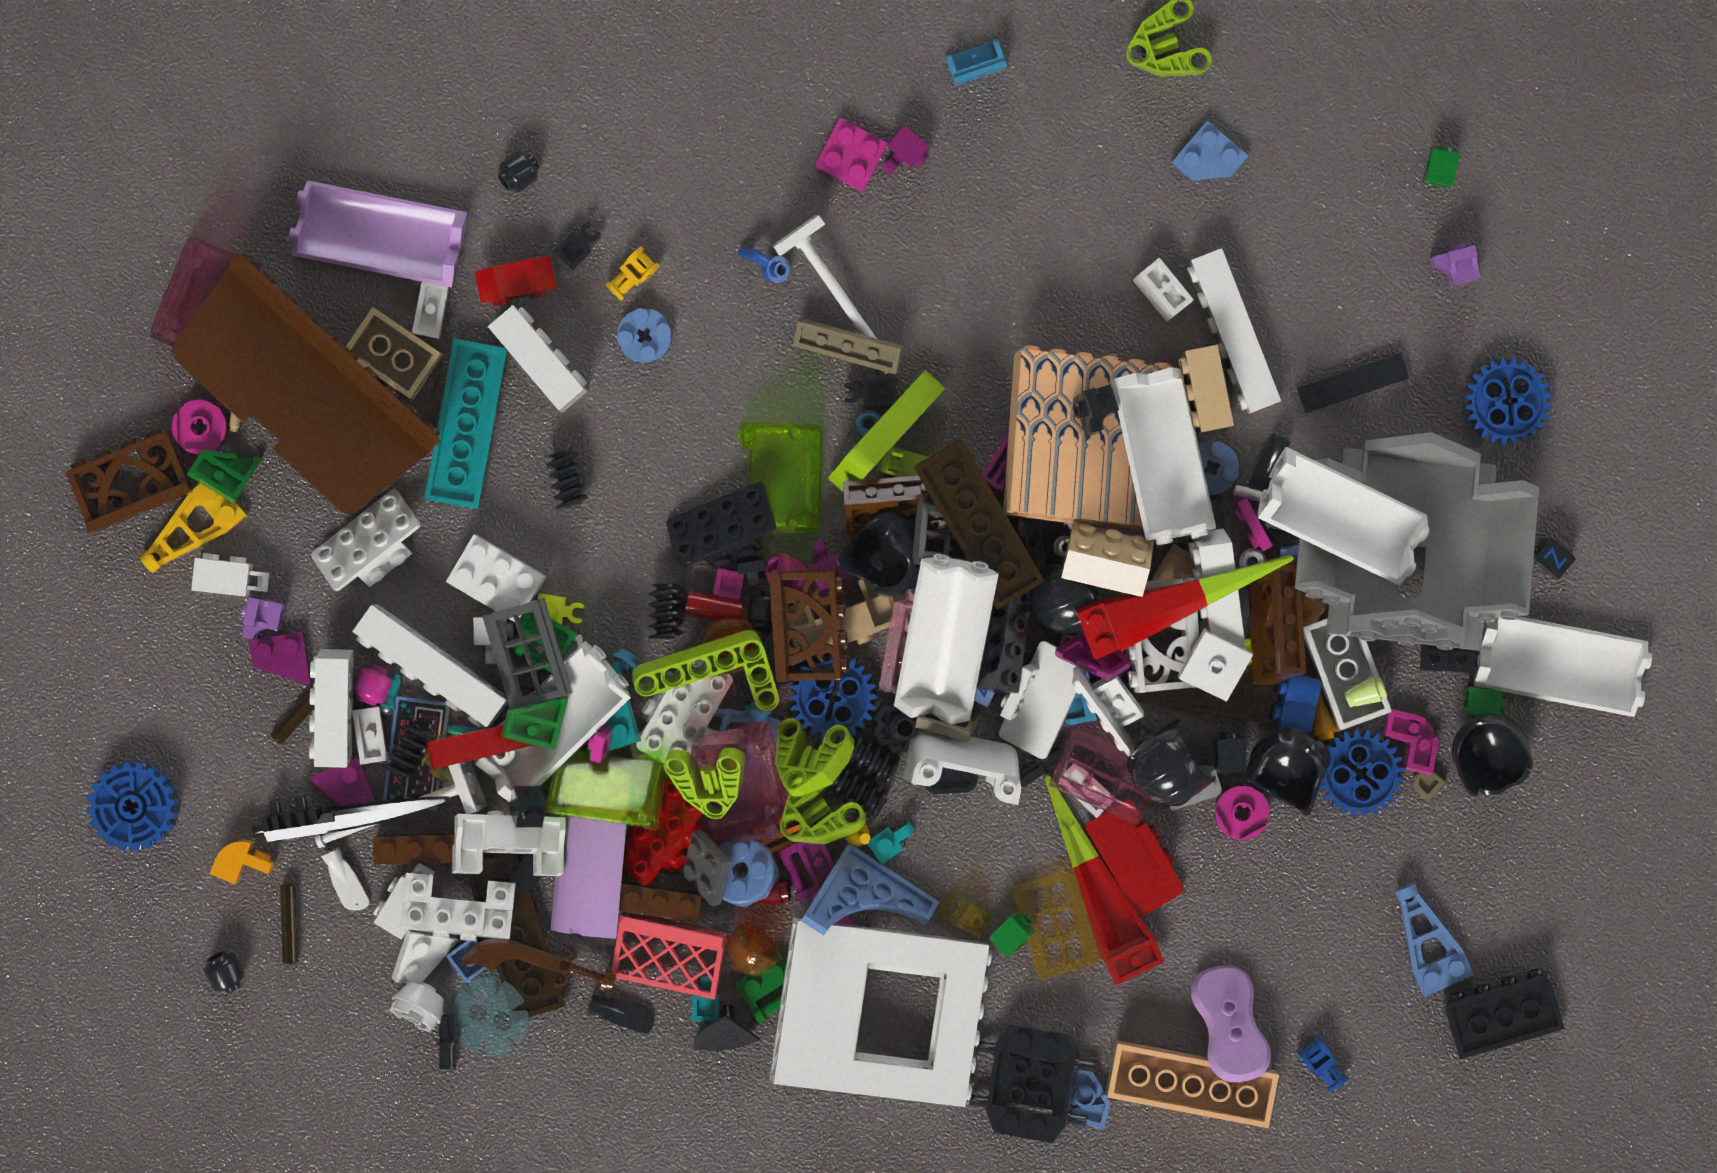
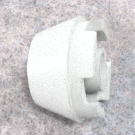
M408 982L392 997L393 1003L390 1011L398 1018L404 1017L406 1020L414 1023L415 1027L428 1032L433 1030L436 1024L441 1023L444 999L436 993L434 987L423 982L421 984Z

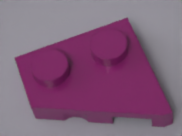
M304 631L249 640L254 668L305 684L312 683Z
M1084 633L1074 637L1055 650L1057 658L1079 666L1081 669L1107 681L1129 669L1131 661L1121 650L1094 660Z

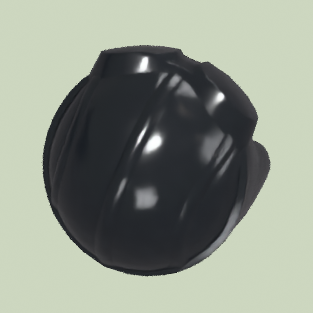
M883 512L874 516L861 528L837 560L838 567L842 571L856 576L873 586L875 593L887 597L903 596L906 591L916 588L920 565L913 564L914 559L912 558L916 521L898 512Z
M1063 557L1039 571L1045 582L1032 589L1031 603L1033 613L1037 616L1042 626L1050 632L1081 635L1083 631L1075 609L1099 600L1101 596L1094 585L1061 578L1065 559Z
M1487 714L1472 718L1459 729L1453 740L1452 758L1464 788L1471 796H1477L1479 792L1485 795L1500 794L1514 785L1521 784L1532 771L1534 763L1528 738L1522 727L1506 716Z
M1181 719L1170 722L1152 735L1140 740L1135 746L1134 752L1129 755L1127 760V770L1131 775L1135 790H1138L1146 801L1154 806H1181L1212 784L1217 777H1205L1177 732V725Z
M1284 727L1276 733L1261 739L1253 747L1245 776L1248 782H1252L1260 790L1294 806L1303 815L1308 816L1313 810L1319 788L1327 768L1331 764V756L1328 748L1321 741L1312 739L1310 735L1305 734L1304 731L1296 727Z

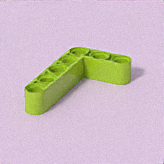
M925 370L847 454L828 479L842 492L843 481L863 480L945 390V387Z
M751 630L742 631L640 664L632 671V681L635 690L641 696L646 697L743 666L756 706L760 710L771 711L779 702V695L765 649L759 635ZM752 642L756 643V646L753 649H744L746 644ZM721 652H730L728 657L723 659L718 658V655ZM695 660H704V663L699 667L691 666ZM756 667L764 668L761 673L752 674L753 669ZM670 668L678 669L673 675L665 674ZM645 676L652 678L646 684L639 683V680ZM764 691L771 692L769 697L759 698V695Z

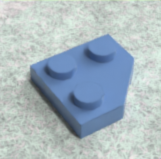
M1206 121L1171 164L1192 181L1230 178L1248 155L1210 122Z
M1078 1070L1073 1089L1072 1111L1076 1114L1088 1115V1120H1086L1088 1126L1104 1130L1111 1102L1093 1072ZM1052 1110L1051 1114L1056 1115V1111Z

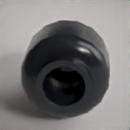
M518 151L499 164L497 176L505 189L521 192L537 180L538 173L536 169L539 168V165L531 154L526 156Z
M762 591L761 595L753 596L750 599L747 612V621L752 625L751 628L762 633L773 632L770 591Z
M220 951L206 960L207 965L204 968V973L215 991L231 993L241 986L239 982L243 979L245 973L233 953Z

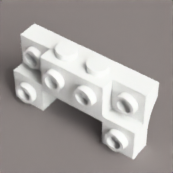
M489 811L487 815L457 814L455 816V844L452 846V873L480 874L483 871V852L533 854V875L561 876L564 873L566 817H544L543 827L516 828L512 816L504 815L503 811Z
M406 873L400 929L433 932V937L446 939L449 938V934L460 935V940L476 941L477 936L510 939L515 883L488 881L486 902L431 897L433 875Z

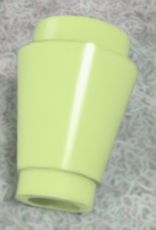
M1371 676L1345 692L1350 707L1382 702V698L1388 697L1380 676L1376 678Z

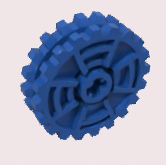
M134 762L123 763V767L120 764L111 767V773L109 771L103 772L100 775L101 782H94L92 785L94 794L88 795L87 801L91 802V807L87 808V814L93 817V820L89 823L91 827H97L99 830L96 835L99 838L106 837V844L109 846L118 844L119 850L123 851L128 850L130 846L132 851L142 850L143 845L145 848L156 845L155 840L158 842L164 840L167 837L165 831L174 828L175 825L171 821L174 818H178L179 814L178 811L174 810L175 805L179 804V798H174L173 793L176 791L175 785H168L167 782L170 778L167 774L159 775V768L154 766L148 769L147 763L144 762L137 763L136 766ZM129 800L138 803L139 807L135 808L137 812L134 810L129 811L128 805L131 804Z

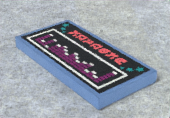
M396 696V710L393 716L389 753H396L395 749L391 746L392 743H402L397 735H407L403 725H413L408 717L419 721L431 729L436 735L435 740L447 738L450 707L445 702ZM420 748L425 757L423 759L415 758L419 763L418 768L409 767L414 774L412 777H400L387 770L383 800L416 798L440 790L443 767L432 769L428 750ZM438 806L427 810L437 811Z

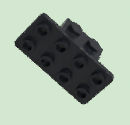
M757 482L695 507L666 521L675 561L679 567H685L703 559L713 568L725 567L733 560L750 557L756 551L763 549L759 537L776 529L767 488L762 482Z

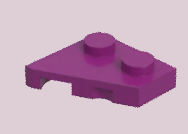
M359 757L350 760L347 768L333 767L310 777V780L340 806L377 801L362 764L360 765Z

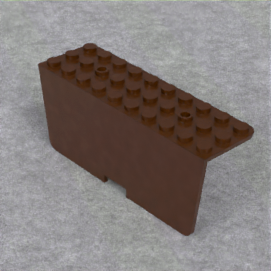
M244 252L241 255L235 253L227 270L174 343L172 356L181 367L239 420L244 423L250 416L256 419L279 441L272 449L340 512L353 514L429 454L441 442L438 437L440 432L430 423L425 425L418 418L420 414L410 404L405 406L397 399L399 394L389 385L384 387L377 380L379 376L370 367L366 366L363 368L357 362L359 358L352 350L347 347L343 349L336 343L338 338L327 328L323 331L316 324L317 319L306 309L304 311L300 310L295 305L296 299L287 291L282 293L275 287L276 281L266 272L261 274L254 267L255 262L250 256Z

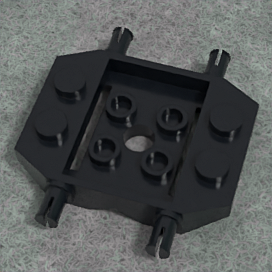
M1011 1024L997 1042L990 1043L979 1040L977 1052L990 1053L994 1056L990 1089L987 1097L971 1094L969 1105L986 1109L994 1133L1053 1143L1070 1124L1086 1127L1088 1115L1076 1114L1072 1111L1073 1089L1078 1070L1094 1073L1096 1067L1091 1066H1096V1061L1081 1059L1070 1034ZM1012 1053H1016V1054L1027 1055V1056H1032V1057H1038V1058H1043V1059L1055 1060V1061L1063 1062V1064L1054 1063V1062H1048V1061H1043V1060H1037V1059H1032V1058H1026V1057H1020V1056H1015V1055H1011V1054H1012ZM1030 1075H1036L1040 1078L1041 1086L1038 1090H1033L1028 1086L1027 1080ZM1004 1101L1055 1110L1056 1115L1005 1106Z

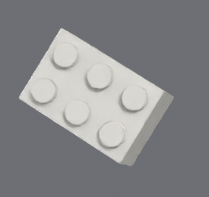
M473 535L446 582L491 609L500 611L532 602L547 576L482 537ZM524 614L519 616L520 621ZM514 617L509 618L511 621L515 622Z

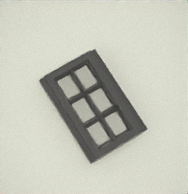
M919 498L915 524L913 564L920 565L921 559L933 558L935 554H942L925 550L926 535L945 539L943 555L953 559L968 561L967 558L949 555L950 540L956 541V539L951 535L947 524L945 533L927 530L928 515L943 517L933 500Z
M545 598L482 616L510 709L573 693ZM533 612L539 633L525 637L519 616ZM514 617L520 638L506 642L500 621ZM541 639L547 661L533 664L527 642ZM522 644L528 666L514 670L508 648ZM549 666L555 688L541 691L535 670ZM530 672L537 693L522 696L516 675Z

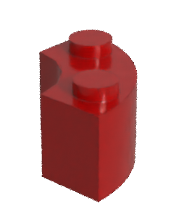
M550 257L532 258L474 271L481 304L492 302L493 307L509 304L508 299L530 295L531 299L546 297V291L557 289Z

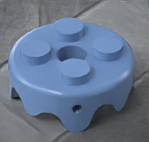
M734 837L719 845V849L731 860L722 899L739 907H748L752 903L765 899L770 894L774 883L779 877V869L770 849L761 842L749 837ZM745 863L748 866L747 875L743 878H737L735 875L736 866Z

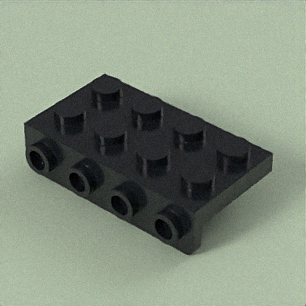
M1537 968L1527 971L1526 977L1517 979L1516 976H1509L1501 979V984L1490 986V983L1474 987L1475 991L1464 994V991H1458L1449 994L1448 999L1442 1002L1459 1059L1565 1029L1551 983L1552 977L1550 972Z

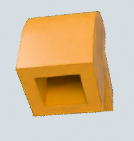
M239 840L225 846L218 853L210 874L236 884L240 881L246 865L269 874L273 871L276 861L271 860V855L260 850H256L255 853L251 852L255 841Z

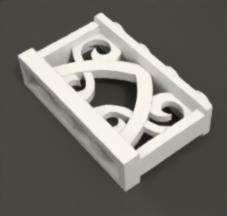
M1194 577L1147 581L1144 591L1192 581ZM1197 612L1171 625L1175 629L1182 630V637L1171 642L1165 656L1147 638L1126 649V655L1131 660L1132 671H1129L1128 680L1134 692L1143 693L1195 688V686L1185 681H1166L1170 670L1181 671L1200 637ZM1177 646L1182 647L1184 654L1179 657L1175 653L1174 660H1172L1173 650ZM1142 650L1148 655V656L1144 657L1143 659H1142ZM1146 665L1153 667L1151 674H1155L1159 670L1160 665L1164 666L1159 680L1150 682L1144 677Z

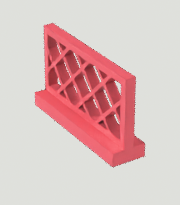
M628 912L618 915L617 926L619 928L611 974L623 980L710 999L717 998L725 945L728 944L729 933L648 915ZM625 931L635 933L641 943L630 950L624 941ZM654 937L660 938L666 946V949L657 955L647 943ZM679 943L687 944L693 953L683 961L673 948ZM643 945L652 959L640 965L632 952ZM622 948H623V950H624L626 953L621 956ZM705 949L717 951L716 962L709 967L699 954ZM667 951L671 953L677 962V965L666 971L658 959ZM627 955L636 967L631 973L619 971L620 960ZM696 957L704 970L693 977L684 963ZM653 961L662 973L656 979L649 978L643 969ZM715 966L713 974L710 969ZM678 967L681 968L688 978V981L682 985L676 984L669 975ZM706 972L712 981L711 991L701 989L695 979Z

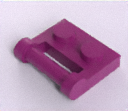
M797 842L775 852L778 859H782L797 891L795 896L798 902L815 895L835 865L826 844ZM799 852L814 884L809 888L806 887L792 857V854Z

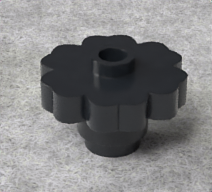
M892 697L889 705L882 703L878 706L877 711L874 712L872 717L877 724L872 727V733L876 741L880 745H887L891 752L905 753L909 749L910 739L918 729L915 727L917 717L911 718L894 706L896 697ZM902 721V726L897 729L898 724Z

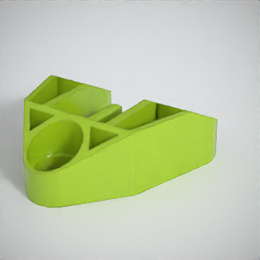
M1171 0L1142 22L1126 50V58L1130 64L1159 77L1198 75L1207 71L1211 65L1212 58L1206 49L1194 48L1156 60L1155 56L1178 49V40L1174 33L1151 41L1148 39L1150 36L1170 30L1172 27L1187 21L1194 9L1191 0ZM1180 1L1185 2L1189 9L1187 15L1182 17L1177 16L1173 11L1174 4ZM1139 45L1146 50V57L1143 60L1137 61L1132 58L1130 52L1134 46ZM1201 53L1205 55L1207 63L1203 68L1193 66L1191 58L1194 54Z
M787 718L779 724L777 729L775 766L783 786L790 795L803 796L833 784L848 764L854 749L853 737L845 726L835 725L828 729L822 744L816 750L811 746L805 748L806 732L805 729H802V725L798 720ZM792 727H797L796 733L787 737L788 731ZM845 734L842 742L834 744L838 735ZM797 783H801V784H800L799 786H797V787H792V786H794V785L797 784Z
M736 748L722 749L717 760V769L712 764H707L706 767H701L700 769L698 761L690 752L677 749L668 752L664 762L666 773L682 797L707 817L713 819L722 818L738 797L745 767V753L742 750ZM710 802H717L722 806V808H715L710 804Z
M831 785L803 796H792L789 794L783 811L780 830L788 840L825 845L860 830L865 824L866 813L859 804L854 802L846 803L834 813H830L832 810L823 798L820 799L830 788ZM850 809H858L860 812L859 819L856 822L850 823L845 819ZM792 821H798L800 823L799 832L794 835L788 834L786 831L787 824Z

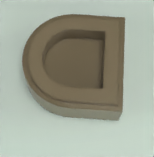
M1433 771L1432 775L1417 772L1412 781L1414 790L1427 802L1446 783L1435 771Z

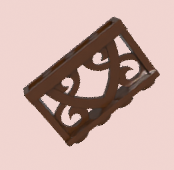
M157 429L145 434L147 439L138 443L136 439L122 443L120 445L121 449L112 453L108 449L96 454V460L86 463L84 459L70 465L71 470L65 472V475L69 480L89 533L99 532L192 493L193 487L188 480L170 432H162L161 429ZM156 445L163 447L167 453L165 462L159 468L154 466L159 460V453L154 458L148 454L149 449ZM141 450L140 459L132 456H127L129 454ZM111 462L106 472L99 468L100 466ZM171 463L180 482L177 486L163 473ZM122 465L136 467L149 474L140 484V501L134 502L123 491L110 490L113 480ZM90 472L96 474V481L89 482V484L94 487H100L99 492L91 493L82 487L81 482L85 474ZM155 478L157 481L151 485H155L157 490L155 493L150 494L147 492L146 486ZM109 496L122 497V506L115 507L114 501L116 499L109 500ZM86 498H98L99 518H94Z
M919 476L843 481L847 537L854 538L870 519L883 512L902 513L916 521L919 498L931 499ZM910 505H914L913 507H908V508L886 509V507H898V506H910ZM928 515L927 530L945 531L946 522L943 518Z
M1285 564L1248 584L1251 651L1253 653L1252 676L1254 684L1277 685L1281 681L1293 676L1306 674L1302 591L1295 589L1297 565Z
M839 568L808 570L774 569L769 574L776 682L842 680L845 673L849 671V658L844 656V646H847L848 637L847 630L843 629L842 619L846 617L845 603H841V592H844V577L839 576ZM786 580H806L803 590L786 585ZM816 580L824 581L829 586L828 596L820 595L821 587L817 588L812 596L808 593L810 585ZM798 600L801 601L797 612H791L788 609L789 603H794L797 606ZM830 603L831 612L825 607V605H828ZM806 605L813 609L826 625L821 635L810 646L806 637L801 632L789 628V622L798 619L804 612ZM831 635L833 637V645L826 643ZM792 638L799 639L803 650H801L800 644L796 648L792 647L790 640ZM828 652L833 656V665L828 669H822L814 662L813 655L816 653L820 661L826 662L823 655ZM807 659L811 670H792L791 665Z

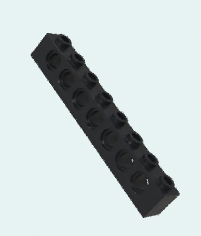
M1004 477L1002 500H1001V507H1002V509H1003V505H1004L1005 477ZM1006 515L1034 564H1036L1041 519ZM1032 589L998 610L994 604L992 605L977 689L994 693L1019 694Z

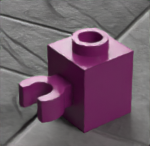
M904 125L887 144V149L894 155L884 164L882 169L891 176L902 162L910 169L915 165L919 168L929 157L926 153L929 150V146Z
M822 539L812 543L819 562L810 565V569L839 568L837 560L840 553L829 557ZM839 568V576H843L844 580L850 578L848 573ZM816 580L818 588L821 587L820 591L829 587L824 581Z

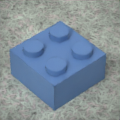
M478 938L476 941H465L446 956L465 983L487 969L477 964L466 966L462 964L467 952L480 942Z

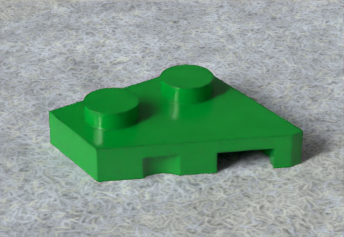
M202 450L187 475L234 504L262 459L259 457H238L237 454H218L216 451Z
M561 697L509 709L501 737L555 750L568 699Z

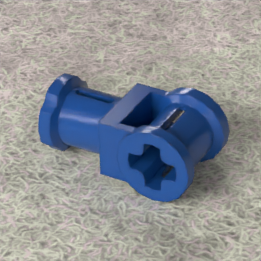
M1317 1035L1314 1037L1315 1041L1303 1050L1298 1049L1296 1052L1316 1076L1320 1075L1328 1086V1092L1331 1093L1341 1087L1349 1077L1346 1074L1343 1075L1334 1064L1336 1060L1333 1058L1332 1053ZM1327 1070L1332 1073L1334 1079L1328 1074Z

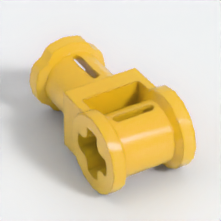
M642 246L626 259L620 267L622 271L611 282L607 281L605 283L621 302L624 300V295L634 285L638 287L660 267L659 263H654L643 252L644 248ZM638 260H640L647 268L644 269L642 265L638 262Z

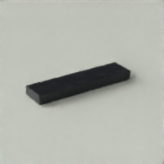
M1401 353L1296 389L1306 414L1409 379Z

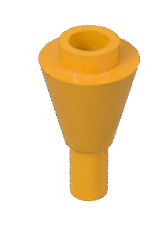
M1320 690L1312 727V738L1318 737V741L1322 742L1334 739V734L1339 731L1327 707H1325L1322 690Z

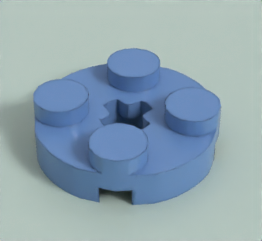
M638 308L628 313L621 320L618 326L617 341L622 352L631 360L639 363L652 362L663 357L671 345V329L666 318L653 309ZM646 328L650 329L649 335L652 339L649 342L645 340L643 343H640L638 341L640 336L637 332L639 330L644 331Z
M1210 440L1199 443L1198 447L1203 469L1207 467L1206 462L1208 460L1219 464V467L1216 469L1217 474L1214 476L1211 472L1206 473L1204 471L1209 495H1217L1227 491L1233 486L1239 474V462L1235 452L1223 442Z

